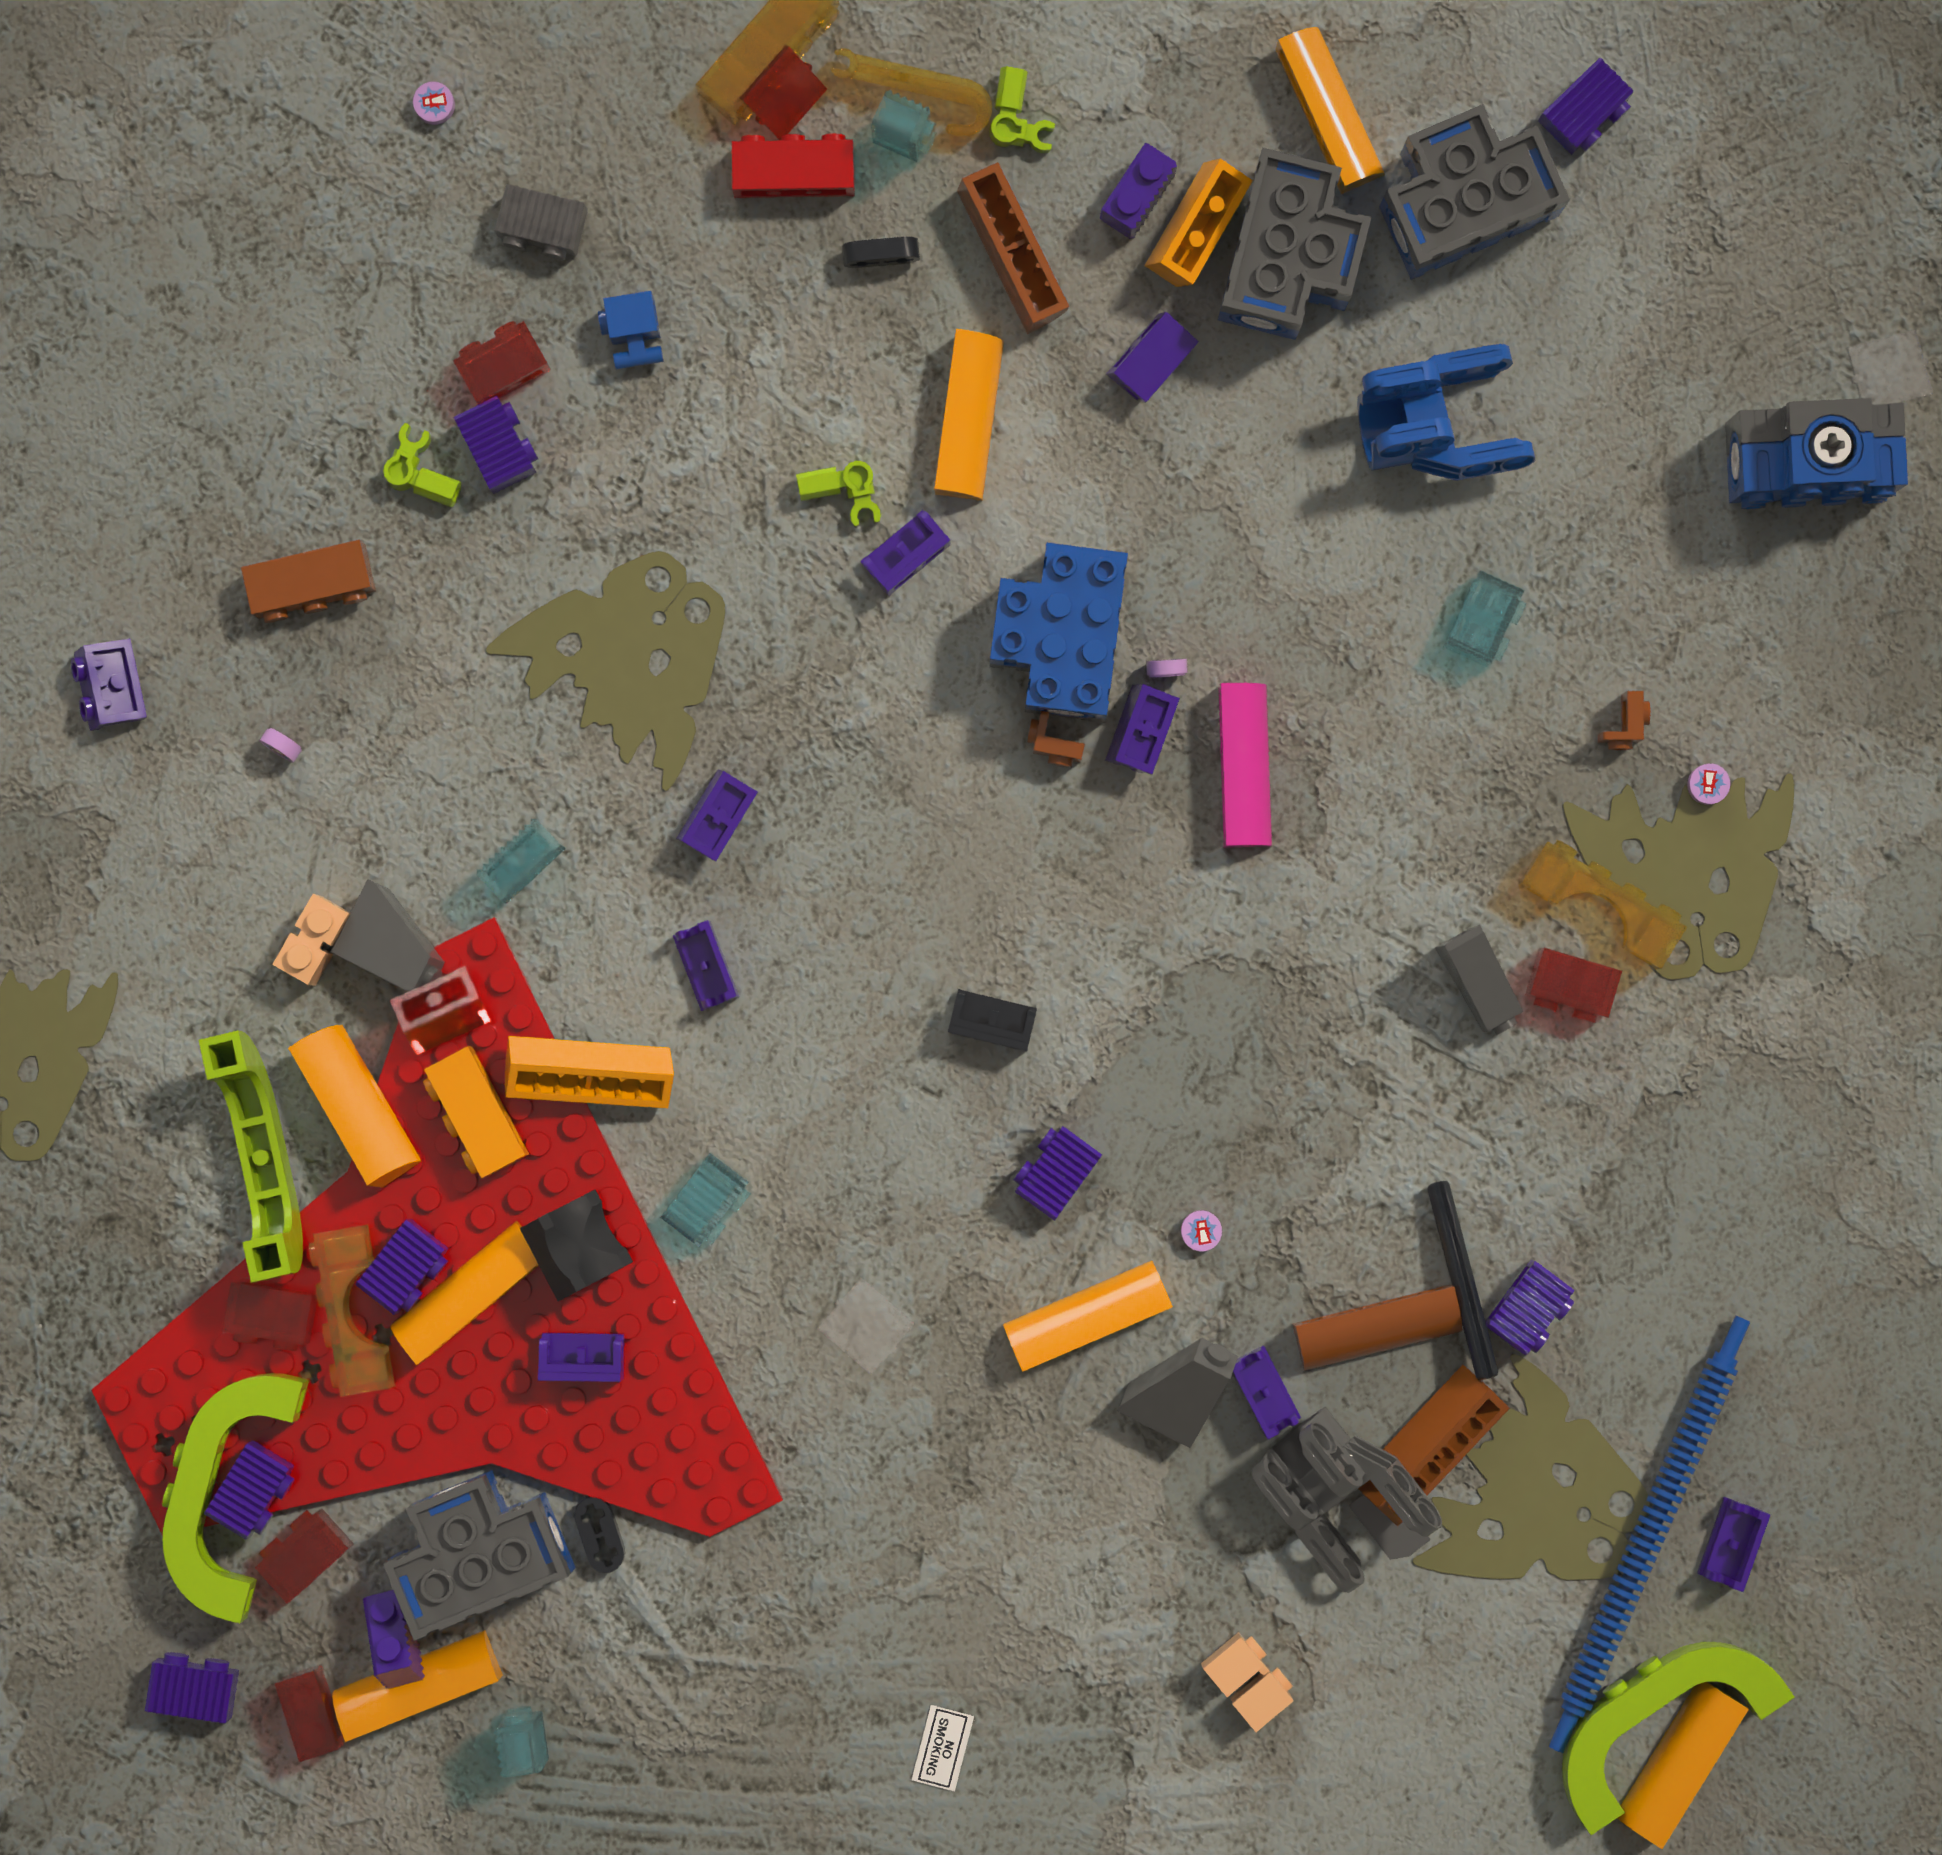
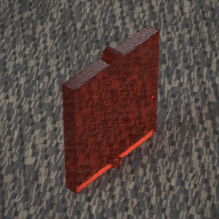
M785 45L739 97L756 115L755 121L760 125H765L778 140H781V136L791 132L827 90L824 84L811 71L812 65L803 62L788 45Z

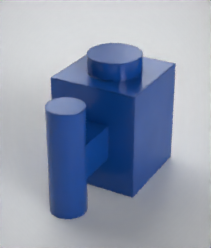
M652 291L603 298L605 310L598 311L601 334H609L613 345L628 344L629 351L613 353L615 369L664 362L661 346L645 348L644 340L661 338Z

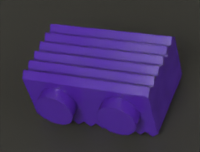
M1599 58L1541 114L1538 122L1571 155L1580 147L1586 152L1603 135L1598 129L1608 119L1615 124L1631 108L1627 101L1634 91L1602 58Z
M1144 143L1102 207L1100 219L1129 239L1135 238L1136 232L1140 231V226L1144 224L1145 218H1148L1149 212L1153 211L1158 198H1162L1163 191H1166L1167 185L1171 183V179L1175 178L1176 161L1150 144Z
M495 396L453 417L493 494L536 473L532 462L538 460L537 454L528 437L520 440L514 426L520 424V421L510 402L502 405L498 396Z
M1064 1126L1058 1132L1050 1128L1037 1146L1043 1153L1034 1165L1026 1161L1013 1179V1181L1019 1184L1015 1193L1054 1221L1102 1156L1101 1153Z
M406 1219L355 1285L393 1315L398 1314L401 1309L408 1313L423 1294L418 1290V1287L427 1276L434 1280L448 1263V1260L443 1256L449 1248L414 1220Z
M1530 1260L1485 1320L1486 1326L1521 1354L1526 1356L1530 1350L1537 1353L1550 1335L1546 1331L1554 1318L1560 1321L1571 1309L1574 1301L1569 1297L1575 1290L1538 1262Z
M256 1441L247 1443L204 1514L245 1540L250 1538L254 1532L261 1535L273 1517V1514L268 1511L275 1497L282 1500L295 1480L289 1476L294 1465Z
M394 1590L363 1598L374 1677L381 1681L385 1688H393L421 1681L425 1675L422 1672L424 1667L420 1664L422 1662L419 1656L421 1651L418 1649L420 1644L417 1640H413Z
M166 1652L164 1658H157L152 1662L145 1705L146 1712L219 1723H227L232 1718L239 1670L229 1668V1661L207 1658L204 1664L188 1662L189 1655Z

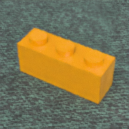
M1221 158L1204 162L1144 266L1175 287L1193 285L1253 180Z
M467 1046L424 1069L428 1076L427 1079L423 1080L424 1086L434 1102L440 1100L447 1114L442 1117L443 1122L453 1138L459 1136L463 1142L466 1151L462 1152L461 1155L472 1174L478 1172L481 1178H486L529 1155L473 1047Z

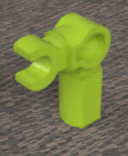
M1001 67L994 107L999 111V114L993 119L989 128L991 141L1000 147H1008L1010 145L1023 147L1025 143L1030 144L1032 149L1039 153L1050 152L1052 144L1041 142L1037 134L1041 130L1053 132L1055 124L1048 120L1038 121L1034 125L1027 124L1026 119L1016 117V114L1022 112L1028 72L1020 68Z
M404 423L399 431L400 448L394 450L392 457L384 465L385 479L390 487L397 491L413 488V492L417 495L453 507L461 491L462 483L423 467L420 471L416 470L420 462L418 455L429 447L431 435L428 431L424 430L418 442L408 441V436L411 432V427L409 424Z
M850 462L842 471H836L835 466L796 474L801 501L841 494L840 488L846 487L848 499H854L855 505L850 513L851 522L854 527L859 526L858 512L861 509L871 510L874 522H880V509L877 504L871 501L870 496L875 494L873 472L866 462Z

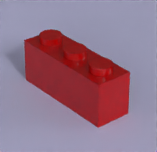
M835 133L824 134L821 136V140H805V136L800 134L783 135L779 141H765V137L761 135L742 136L741 141H732V190L734 198L855 196L853 139H846L845 135Z

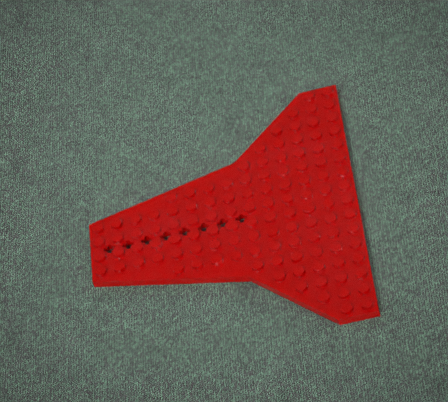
M496 917L434 947L445 962L441 970L442 979L440 984L433 992H430L427 999L408 992L377 1083L419 1155L421 1162L381 1188L367 1186L354 1161L351 1160L348 1171L300 1211L303 1258L300 1270L297 1273L251 1283L245 1258L91 1390L162 1536L168 1508L162 1506L163 1498L168 1484L175 1483L178 1471L177 1467H173L174 1455L178 1444H185L189 1428L194 1420L193 1418L203 1405L223 1388L251 1376L277 1373L302 1378L300 1372L304 1370L303 1362L309 1360L312 1365L319 1363L322 1371L317 1373L318 1381L315 1383L306 1378L309 1380L299 1420L291 1423L257 1415L245 1417L239 1421L227 1437L210 1502L226 1479L245 1445L251 1441H256L294 1465L293 1470L289 1474V1476L295 1479L291 1488L282 1500L275 1497L268 1509L269 1512L487 1464H494L590 1497L600 1498L607 1503L709 1537L784 1499L588 1104L506 1097L505 1065L508 1036L555 1039ZM467 1046H471L475 1050L529 1152V1155L486 1178H481L478 1172L472 1174L469 1171L461 1155L462 1152L466 1151L463 1142L459 1136L453 1138L450 1135L442 1119L447 1114L440 1100L434 1102L431 1099L423 1083V1080L428 1078L424 1069ZM593 1190H596L602 1201L604 1217L612 1234L627 1249L633 1261L629 1265L560 1301H557L540 1266H538L418 1365L413 1362L394 1335L390 1337L391 1345L387 1347L382 1342L376 1343L373 1338L377 1333L376 1326L382 1323L384 1328H390V1325L405 1314L406 1311L401 1309L398 1314L393 1315L355 1285L406 1219L414 1220L449 1248L443 1256L448 1260L443 1270L434 1280L427 1276L418 1287V1290L423 1293L418 1300L419 1302L515 1221H518L523 1227ZM542 1333L624 1334V1379L621 1382L538 1381L539 1339H542ZM342 1342H345L348 1347L355 1345L358 1349V1353L353 1356L355 1362L351 1365L346 1360L339 1361L337 1354L341 1351L339 1345ZM162 1433L165 1438L171 1436L174 1438L175 1444L170 1447L171 1455L166 1456L163 1451L157 1452L155 1444L158 1443V1434ZM206 1516L204 1527L219 1524Z

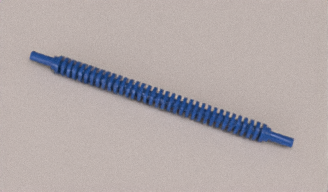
M1735 1315L1720 1352L1715 1351L1713 1358H1708L1706 1361L1713 1368L1712 1370L1703 1368L1702 1373L1709 1376L1708 1380L1699 1377L1697 1383L1704 1385V1389L1701 1390L1695 1387L1693 1393L1700 1395V1398L1697 1400L1691 1397L1689 1403L1696 1405L1695 1410L1686 1407L1685 1412L1692 1415L1691 1419L1682 1416L1680 1422L1688 1426L1686 1429L1678 1426L1676 1432L1682 1434L1683 1437L1680 1439L1674 1436L1672 1442L1679 1445L1678 1449L1671 1446L1668 1449V1452L1675 1456L1673 1459L1665 1456L1663 1460L1670 1464L1669 1468L1661 1466L1659 1469L1660 1472L1666 1474L1665 1478L1656 1476L1655 1481L1662 1484V1486L1659 1488L1653 1485L1650 1490L1658 1494L1656 1498L1648 1495L1646 1501L1653 1504L1652 1508L1647 1505L1643 1506L1642 1511L1649 1513V1516H1639L1638 1520L1645 1523L1644 1527L1635 1525L1633 1530L1641 1534L1639 1537L1633 1534L1630 1536L1629 1540L1636 1543V1546L1626 1545L1625 1550L1631 1552L1632 1555L1630 1557L1623 1554L1621 1560L1628 1564L1627 1566L1621 1564L1617 1566V1570L1623 1572V1576L1613 1575L1612 1579L1619 1582V1585L1616 1586L1610 1583L1608 1589L1615 1592L1613 1596L1606 1593L1604 1596L1605 1600L1611 1602L1610 1606L1601 1603L1599 1609L1606 1612V1615L1597 1613L1595 1619L1602 1622V1624L1593 1623L1591 1629L1598 1633L1595 1635L1589 1632L1587 1635V1639L1592 1641L1593 1645L1584 1642L1582 1648L1588 1651L1589 1654L1580 1652L1578 1658L1585 1663L1576 1662L1574 1668L1580 1671V1674L1571 1672L1569 1677L1576 1681V1684L1567 1682L1565 1688L1572 1691V1693L1563 1692L1561 1698L1564 1699L1561 1706L1564 1712L1549 1744L1550 1748L1560 1753H1564L1579 1716L1584 1717L1587 1710H1592L1593 1705L1586 1700L1595 1701L1598 1695L1591 1692V1689L1600 1691L1602 1685L1595 1682V1679L1605 1680L1606 1675L1599 1672V1670H1609L1610 1665L1603 1661L1606 1659L1612 1662L1615 1656L1609 1653L1608 1650L1617 1652L1619 1647L1612 1640L1621 1642L1623 1636L1616 1631L1618 1629L1625 1632L1628 1627L1620 1622L1621 1620L1630 1622L1632 1616L1626 1614L1625 1610L1634 1612L1636 1606L1630 1604L1629 1601L1638 1602L1640 1596L1633 1592L1634 1590L1639 1592L1644 1590V1586L1638 1584V1580L1647 1583L1649 1577L1642 1574V1571L1651 1573L1653 1567L1646 1564L1648 1560L1655 1563L1657 1557L1650 1553L1651 1550L1660 1553L1661 1547L1654 1543L1655 1541L1664 1543L1666 1539L1659 1535V1532L1668 1533L1670 1530L1669 1527L1663 1525L1664 1521L1673 1523L1674 1518L1667 1515L1668 1511L1677 1514L1679 1508L1671 1504L1673 1501L1681 1504L1683 1498L1676 1495L1677 1491L1683 1494L1686 1493L1687 1488L1680 1485L1681 1481L1690 1484L1691 1478L1684 1476L1685 1472L1694 1474L1696 1469L1688 1465L1690 1462L1698 1465L1700 1460L1694 1457L1693 1453L1703 1454L1704 1449L1698 1447L1697 1444L1700 1442L1706 1445L1708 1439L1701 1435L1703 1432L1709 1435L1712 1433V1429L1705 1427L1706 1423L1716 1424L1717 1420L1711 1418L1710 1414L1712 1412L1719 1415L1721 1410L1715 1408L1714 1405L1715 1403L1720 1405L1725 1403L1724 1399L1718 1397L1719 1393L1728 1396L1730 1390L1723 1388V1384L1732 1386L1734 1380L1727 1378V1375L1729 1373L1736 1376L1738 1373L1735 1370L1738 1362L1735 1360V1357L1750 1324V1321Z

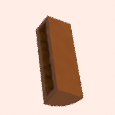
M999 163L992 164L962 178L957 190L960 199L1027 334H1030L1064 314L1068 310L1069 304Z
M1450 1284L1292 1324L1304 1371L1459 1333L1463 1330L1455 1288Z
M1462 1365L1382 1450L1397 1457L1428 1496L1510 1408L1484 1382L1478 1380L1475 1374ZM1371 1480L1358 1488L1397 1527L1403 1522Z

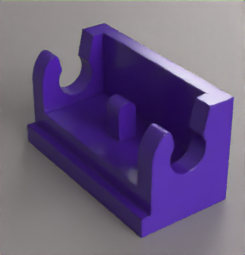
M1159 313L1106 375L1113 379L1135 400L1140 399L1146 403L1199 341L1169 313Z
M922 510L860 562L886 594L890 596L951 545V540L931 516Z
M1145 684L1132 685L1105 761L1129 767L1132 771L1152 775L1180 698Z
M718 769L676 839L694 848L706 857L717 861L758 792L725 771Z
M703 921L692 928L678 931L673 935L701 1011L739 997L711 921Z
M542 1333V1339H539L538 1381L621 1382L624 1379V1334Z
M1262 1345L1239 1357L1234 1367L1233 1375L1264 1436L1269 1440L1278 1435L1282 1429L1298 1424L1301 1416L1265 1346Z
M1723 1497L1697 1574L1711 1581H1717L1735 1590L1744 1592L1770 1514L1747 1504Z

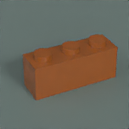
M360 539L241 567L251 614L258 619L264 618L265 623L285 620L289 618L287 612L303 609L304 614L321 612L328 609L327 603L343 600L344 605L363 602L367 600L366 594L376 592L366 545Z

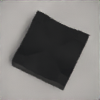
M596 1190L520 1228L557 1301L572 1295L633 1262L627 1249L612 1234L604 1217L602 1201Z

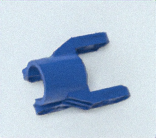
M1494 344L1434 355L1427 361L1378 369L1363 376L1362 384L1364 391L1357 397V410L1362 445L1371 471L1411 464L1413 470L1458 481L1517 470L1534 463L1536 459L1532 442L1523 441L1518 438L1455 448L1452 425L1448 418L1441 388L1494 378L1513 364L1509 346L1506 344Z

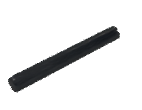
M1448 1181L1435 1182L1428 1186L1427 1191L1451 1283L1455 1288L1462 1326L1475 1376L1478 1380L1494 1378L1498 1375V1368L1450 1184Z

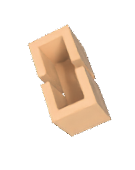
M312 894L295 924L296 927L302 929L299 934H289L272 965L307 985L316 986L333 956L331 952L320 948L324 942L330 946L335 945L350 912L320 895Z
M1238 1632L1204 1660L1201 1665L1226 1697L1230 1696L1258 1671L1260 1672L1230 1697L1233 1706L1253 1730L1257 1732L1294 1701L1288 1692L1293 1685L1278 1667L1271 1672L1261 1659L1267 1654L1252 1636L1245 1640Z

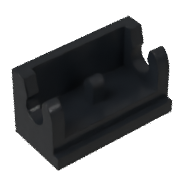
M958 989L948 1033L1027 1052L1037 1008Z

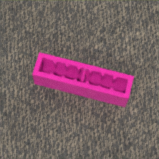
M1220 683L1218 694L1224 848L1272 846L1267 685L1261 683Z

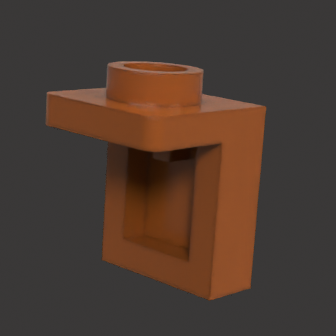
M1626 691L1621 694V732H1601L1598 734V743H1608V750H1632L1633 743L1644 740V725L1650 724L1651 716L1650 702L1644 701V691Z
M1041 711L1040 720L1031 719L1027 743L1035 744L1033 754L1049 756V764L1072 768L1073 761L1081 763L1084 743L1045 736L1049 712Z

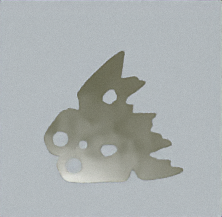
M656 551L642 555L614 568L603 581L602 598L588 595L577 589L565 593L507 628L487 646L486 652L488 654L530 656L533 658L525 677V682L530 687V699L539 697L565 674H574V686L588 689L580 727L585 728L594 722L601 726L612 724L613 741L619 745L620 757L627 764L631 761L637 748L644 741L648 733L653 730L657 745L653 766L663 769L662 789L667 791L679 776L696 733L694 719L684 711V707L697 705L706 698L725 619V603L721 595L702 581L687 583L686 568L670 554ZM663 567L670 573L671 583L665 591L654 592L647 587L645 576L651 568ZM694 598L705 600L710 607L708 619L699 624L690 622L684 613L687 602ZM656 611L665 613L666 621L664 624L656 625L652 621V616ZM570 633H576L580 636L582 648L573 656H564L556 649L558 641ZM663 649L671 656L667 668L657 676H654L649 669L651 653L655 650Z
M1791 773L1785 775L1778 791L1770 788L1767 789L1760 809L1750 819L1747 818L1745 778L1743 777L1735 779L1730 786L1727 796L1720 802L1712 805L1696 802L1689 794L1687 785H1684L1672 822L1659 817L1654 827L1645 824L1634 791L1629 784H1626L1621 794L1615 795L1612 798L1610 818L1607 821L1568 801L1563 804L1570 831L1589 870L1610 902L1625 903L1637 907L1638 910L1630 921L1632 938L1651 966L1662 977L1671 980L1693 977L1699 972L1703 964L1715 973L1738 971L1748 965L1758 944L1778 877L1777 867L1764 854L1779 850L1788 838L1794 805V780ZM1626 839H1638L1642 842L1645 856L1637 864L1629 862L1622 850V843ZM1724 867L1729 877L1728 891L1714 894L1709 888L1712 873L1717 868ZM1695 912L1702 913L1705 918L1704 923L1699 928L1690 921L1691 915ZM1724 932L1734 934L1740 943L1737 954L1730 958L1719 956L1714 949L1716 937ZM1674 939L1684 941L1690 950L1687 961L1680 965L1669 963L1664 956L1666 944Z
M9 969L0 986V1097L8 1100V1108L5 1111H0V1149L11 1160H39L49 1151L57 1138L89 1071L86 1059L77 1049L80 1047H93L103 1038L117 995L118 974L116 972L110 974L103 987L98 988L93 984L90 985L81 1003L69 1012L66 1009L70 970L63 969L54 978L44 979L33 991H30L25 983L17 982L12 969ZM29 1056H36L39 1067L36 1081L22 1082L18 1076V1070L22 1062ZM23 1121L34 1123L39 1130L38 1140L29 1147L17 1144L13 1136L14 1128Z
M1512 1354L1510 1359L1519 1372V1376L1512 1383L1524 1398L1528 1414L1525 1416L1510 1408L1490 1429L1493 1434V1440L1483 1442L1480 1448H1472L1466 1454L1487 1479V1483L1477 1489L1478 1494L1482 1497L1480 1503L1469 1505L1443 1497H1432V1502L1442 1518V1525L1451 1532V1537L1413 1558V1563L1421 1568L1440 1573L1489 1579H1519L1525 1576L1536 1561L1543 1559L1548 1572L1563 1580H1592L1612 1577L1614 1574L1619 1573V1570H1617L1618 1564L1624 1565L1625 1561L1621 1560L1622 1555L1629 1554V1551L1625 1550L1626 1545L1629 1544L1625 1534L1635 1531L1633 1530L1635 1525H1642V1522L1638 1520L1640 1515L1645 1517L1647 1515L1642 1509L1644 1505L1650 1507V1502L1646 1501L1648 1493L1636 1475L1589 1420L1576 1419L1565 1422V1417L1570 1407L1566 1394L1534 1364L1519 1355ZM1554 1463L1568 1465L1577 1473L1572 1486L1562 1487L1552 1475ZM1616 1492H1627L1634 1499V1509L1626 1517L1615 1516L1609 1509V1499ZM1582 1507L1588 1508L1591 1512V1518L1585 1522L1577 1518V1511ZM1486 1519L1501 1522L1504 1536L1499 1540H1487L1479 1537L1477 1531L1481 1523ZM1598 1537L1606 1538L1613 1546L1612 1557L1607 1562L1600 1564L1592 1561L1587 1553L1588 1544L1591 1540Z

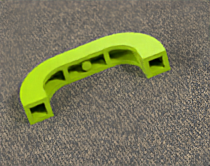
M240 1030L199 1039L206 1078L216 1082L220 1087L229 1109L252 1215V1238L249 1241L242 1242L250 1281L255 1283L297 1273L300 1270L303 1258L300 1211L278 1108L262 1058L251 1038Z
M269 1373L251 1376L230 1384L214 1394L203 1405L189 1428L185 1444L179 1443L173 1460V1467L178 1468L175 1483L168 1484L162 1503L163 1507L168 1508L162 1538L164 1558L168 1571L181 1593L196 1607L214 1617L239 1624L246 1620L257 1583V1578L234 1573L219 1566L209 1555L204 1543L203 1530L206 1519L204 1512L210 1504L227 1437L239 1421L249 1416H267L291 1423L299 1420L309 1383L308 1379L286 1374Z
M1699 1642L1675 1649L1660 1659L1657 1656H1653L1637 1667L1639 1673L1625 1682L1624 1679H1619L1603 1690L1605 1696L1594 1703L1592 1710H1587L1584 1717L1578 1719L1562 1759V1778L1566 1796L1573 1811L1588 1833L1593 1835L1625 1813L1610 1791L1604 1773L1606 1755L1618 1737L1690 1688L1704 1682H1722L1733 1686L1742 1696L1752 1713L1760 1720H1763L1795 1698L1780 1675L1756 1655L1743 1648L1721 1642Z

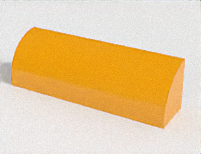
M1310 27L1278 39L1275 50L1327 164L1342 167L1337 184L1341 195L1384 176L1385 172L1318 27Z
M956 329L935 480V495L983 501L1004 341L998 337L976 331Z
M334 1025L316 1031L288 1048L367 1186L383 1188L421 1162L419 1155L343 1025Z
M508 1036L505 1065V1094L508 1098L667 1109L669 1107L674 1071L671 1051L668 1047Z
M518 1221L510 1225L415 1304L408 1313L406 1312L390 1325L394 1336L416 1365L425 1361L539 1266L520 1230L522 1226Z
M1151 1260L1004 1323L1003 1326L1023 1372L1168 1310L1173 1306Z
M486 1631L478 1632L421 1655L422 1662L420 1664L424 1667L422 1672L425 1675L421 1681L393 1688H385L381 1681L376 1679L373 1674L333 1690L334 1710L345 1742L498 1682L503 1674Z
M1709 1682L1695 1685L1620 1805L1625 1813L1617 1819L1651 1843L1663 1849L1749 1709Z

